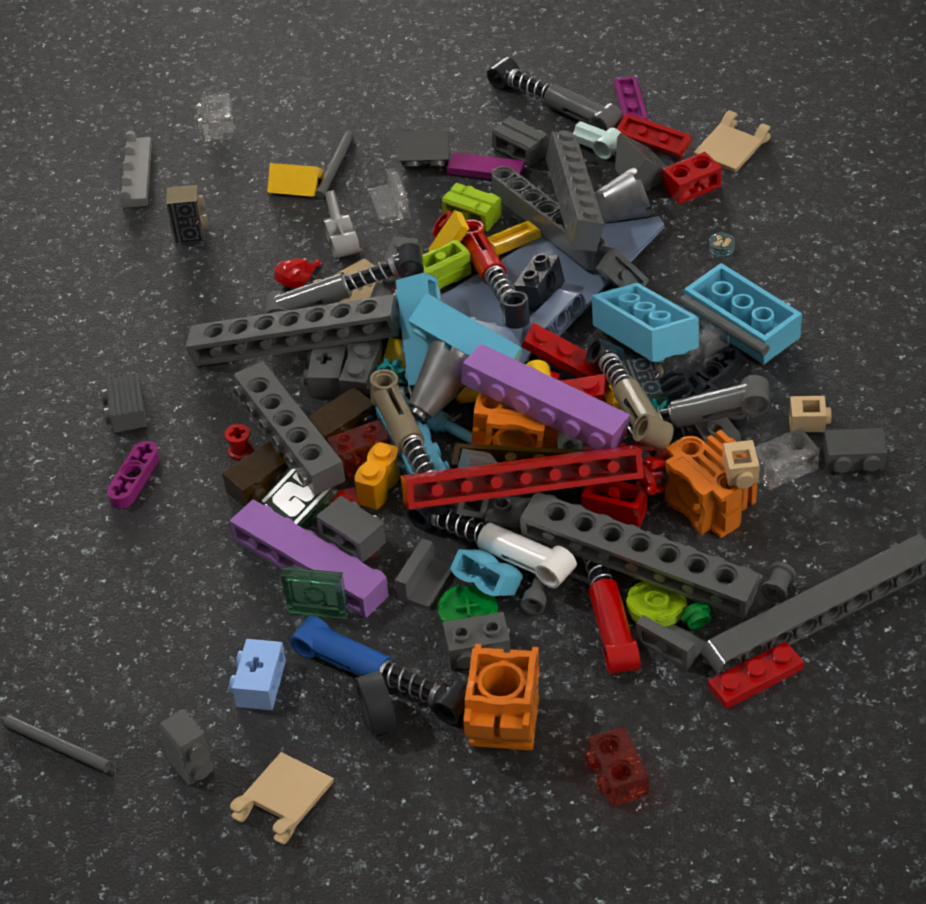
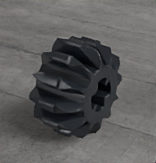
M681 363L677 366L674 365L667 369V372L663 373V376L660 377V388L664 392V398H667L670 406L673 400L704 393V387L700 383L701 379L696 376L695 371H691L688 365Z

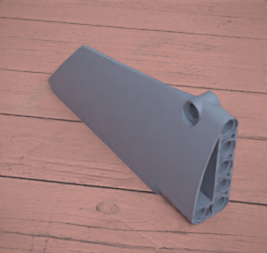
M659 216L604 223L601 237L605 240V247L616 248L632 262L665 226ZM541 234V238L525 244L501 259L506 268L508 279L514 286V283L535 254L544 253L559 256L565 282L536 312L529 311L530 322L527 326L511 329L503 324L500 303L494 296L490 286L482 281L479 274L442 295L439 290L440 301L521 346L533 322L560 336L592 303V295L602 293L611 283L598 271L584 268ZM521 347L523 355L519 362L525 364L534 354Z

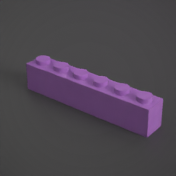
M480 344L463 362L462 384L596 450L617 447L627 435L630 414L490 347Z
M252 500L230 520L233 539L283 570L293 569L343 575L344 578L288 572L293 576H310L312 587L315 578L336 579L340 604L348 606L350 610L365 619L389 596L387 578L380 570L372 569L363 564L357 557L344 553L335 544L327 543L311 530L301 528L292 519L284 518L274 512L268 505H262Z

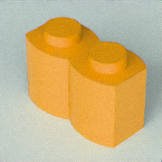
M378 442L370 449L367 462L358 468L355 474V486L360 505L377 510L386 502L389 489L398 482L401 474L398 448L396 446Z

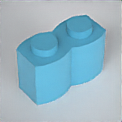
M458 550L450 568L456 577L466 582H474L479 590L491 596L515 595L523 578V575L517 568L507 563H499L491 553L484 550Z

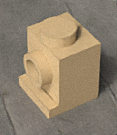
M790 396L789 424L791 436H796L797 432H824L826 430V424H831V407H826L825 396Z
M753 440L723 443L722 465L725 468L729 486L737 485L739 488L744 489L751 487L753 483H758L760 466ZM746 454V457L733 458L732 455Z

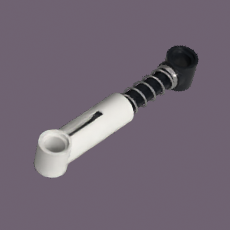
M423 508L406 510L408 519L417 528L427 530L432 526L447 529L449 533L456 532L460 538L465 537L469 542L475 541L480 550L487 551L493 556L536 574L538 579L550 588H557L577 565L574 556L561 546H554L553 549L548 548L496 524L487 523L485 526L483 522L478 524L474 518L467 519L465 515H458L454 510L448 511L443 515H430Z

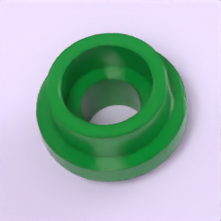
M691 604L684 610L681 620L684 625H688L690 630L701 628L711 621V609L706 604Z

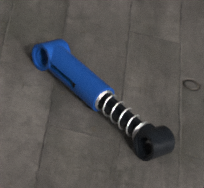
M308 616L289 639L291 647L302 657L312 659L316 656L357 676H363L376 671L381 672L389 687H398L400 692H409L412 698L418 696L421 702H428L432 706L433 713L447 724L456 725L465 714V694L467 688L465 684L456 680H451L448 684H439V682L434 684L428 681V677L425 679L418 677L417 672L414 674L407 672L406 667L403 669L398 668L396 663H393L392 657L330 630L329 626L316 616Z

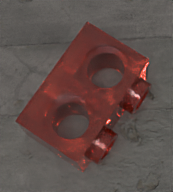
M380 420L327 438L328 444L342 460L345 478L355 475L358 468L367 462L368 453L375 444L382 442L391 445L390 437Z
M625 726L588 737V751L585 752L586 763L590 771H596L598 775L596 778L598 789L602 796L607 795L612 807L649 795V776Z

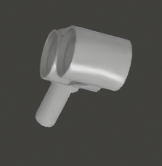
M334 190L325 192L330 217L324 220L323 223L334 258L337 259L360 253L357 234L353 231L349 215H340Z

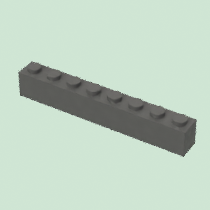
M565 130L559 132L552 131L545 159L570 247L597 252L604 222L577 137Z
M393 236L383 263L388 262V258L393 257L398 247L402 244L415 243L419 245L418 239ZM393 276L391 280L385 278L382 283L376 282L370 298L391 295L395 292L396 280L402 278L400 276ZM389 338L352 344L339 378L341 395L355 387L371 400L370 377L371 374L377 371L375 366L382 364Z

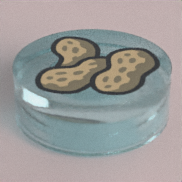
M720 232L713 234L709 238V251L712 254L727 256L733 253L735 239L732 235Z

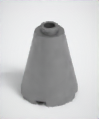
M635 167L627 170L594 192L604 223L652 215L651 210H646L647 207H650V203L641 179L637 180V177L633 176V174L638 173Z
M434 340L429 346L408 403L413 416L421 421H424L425 418L433 419L466 387V385L461 383L463 362L468 356L455 347H452L451 350L443 348L445 342Z

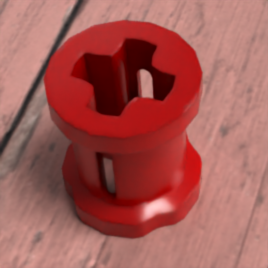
M234 424L225 431V439L230 444L228 454L231 459L241 461L253 453V446L249 443L250 430L243 424Z

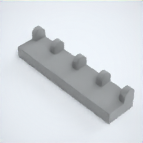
M128 131L125 136L124 174L122 176V190L120 192L123 208L147 206L152 152L151 137L136 138L133 131Z

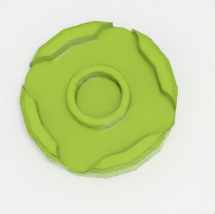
M642 581L630 588L626 599L627 613L635 622L644 615L658 624L667 627L681 620L684 610L687 608V598Z

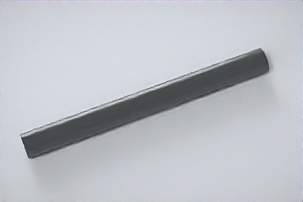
M345 131L315 192L317 198L323 199L325 197V192H327L354 137L352 131Z
M683 295L681 297L680 304L761 355L764 356L768 353L769 346L689 296Z
M7 715L4 718L3 726L104 773H107L111 768L112 762L11 715Z

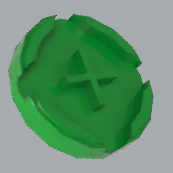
M469 584V587H461V585L452 587L443 594L438 604V617L442 626L443 622L498 613L495 596L483 593L475 584Z

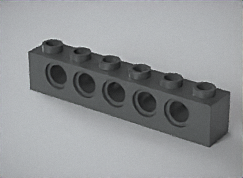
M264 362L234 374L236 386L233 387L235 397L239 402L243 401L245 403L249 416L252 419L256 418L258 420L262 433L271 437L275 450L277 452L281 451L284 454L288 467L291 470L295 469L297 471L298 478L303 487L308 486L313 494L317 495L345 481L342 460Z

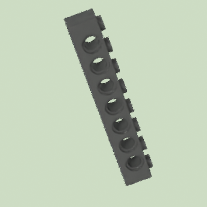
M392 294L191 325L185 347L194 366L396 337L399 335L400 329L399 305L395 295Z
M535 492L520 517L521 535L552 547L561 546L573 555L745 619L758 592L760 574L754 572L749 567L738 566L725 561L719 556L702 553L689 545L683 546L668 540L662 535L645 532L635 525H626L613 520L607 515H599L586 510L580 505H572L561 501L550 494L545 495Z

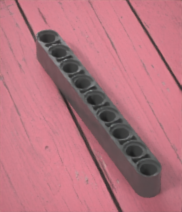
M916 535L711 638L702 647L701 655L714 671L720 675L785 641L791 645L926 576V539L922 535Z

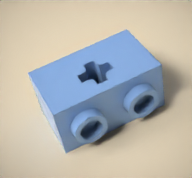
M246 639L243 651H239L237 655L236 675L231 676L229 683V692L234 695L236 707L273 710L286 663L282 642Z

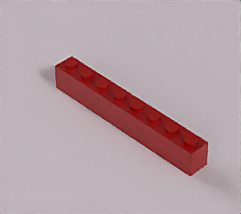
M629 445L401 475L404 505L408 509L639 479L644 478L641 448Z

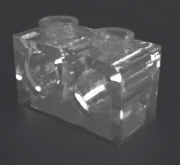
M801 428L784 433L780 437L760 443L755 447L760 466L759 479L768 490L818 469L820 449Z

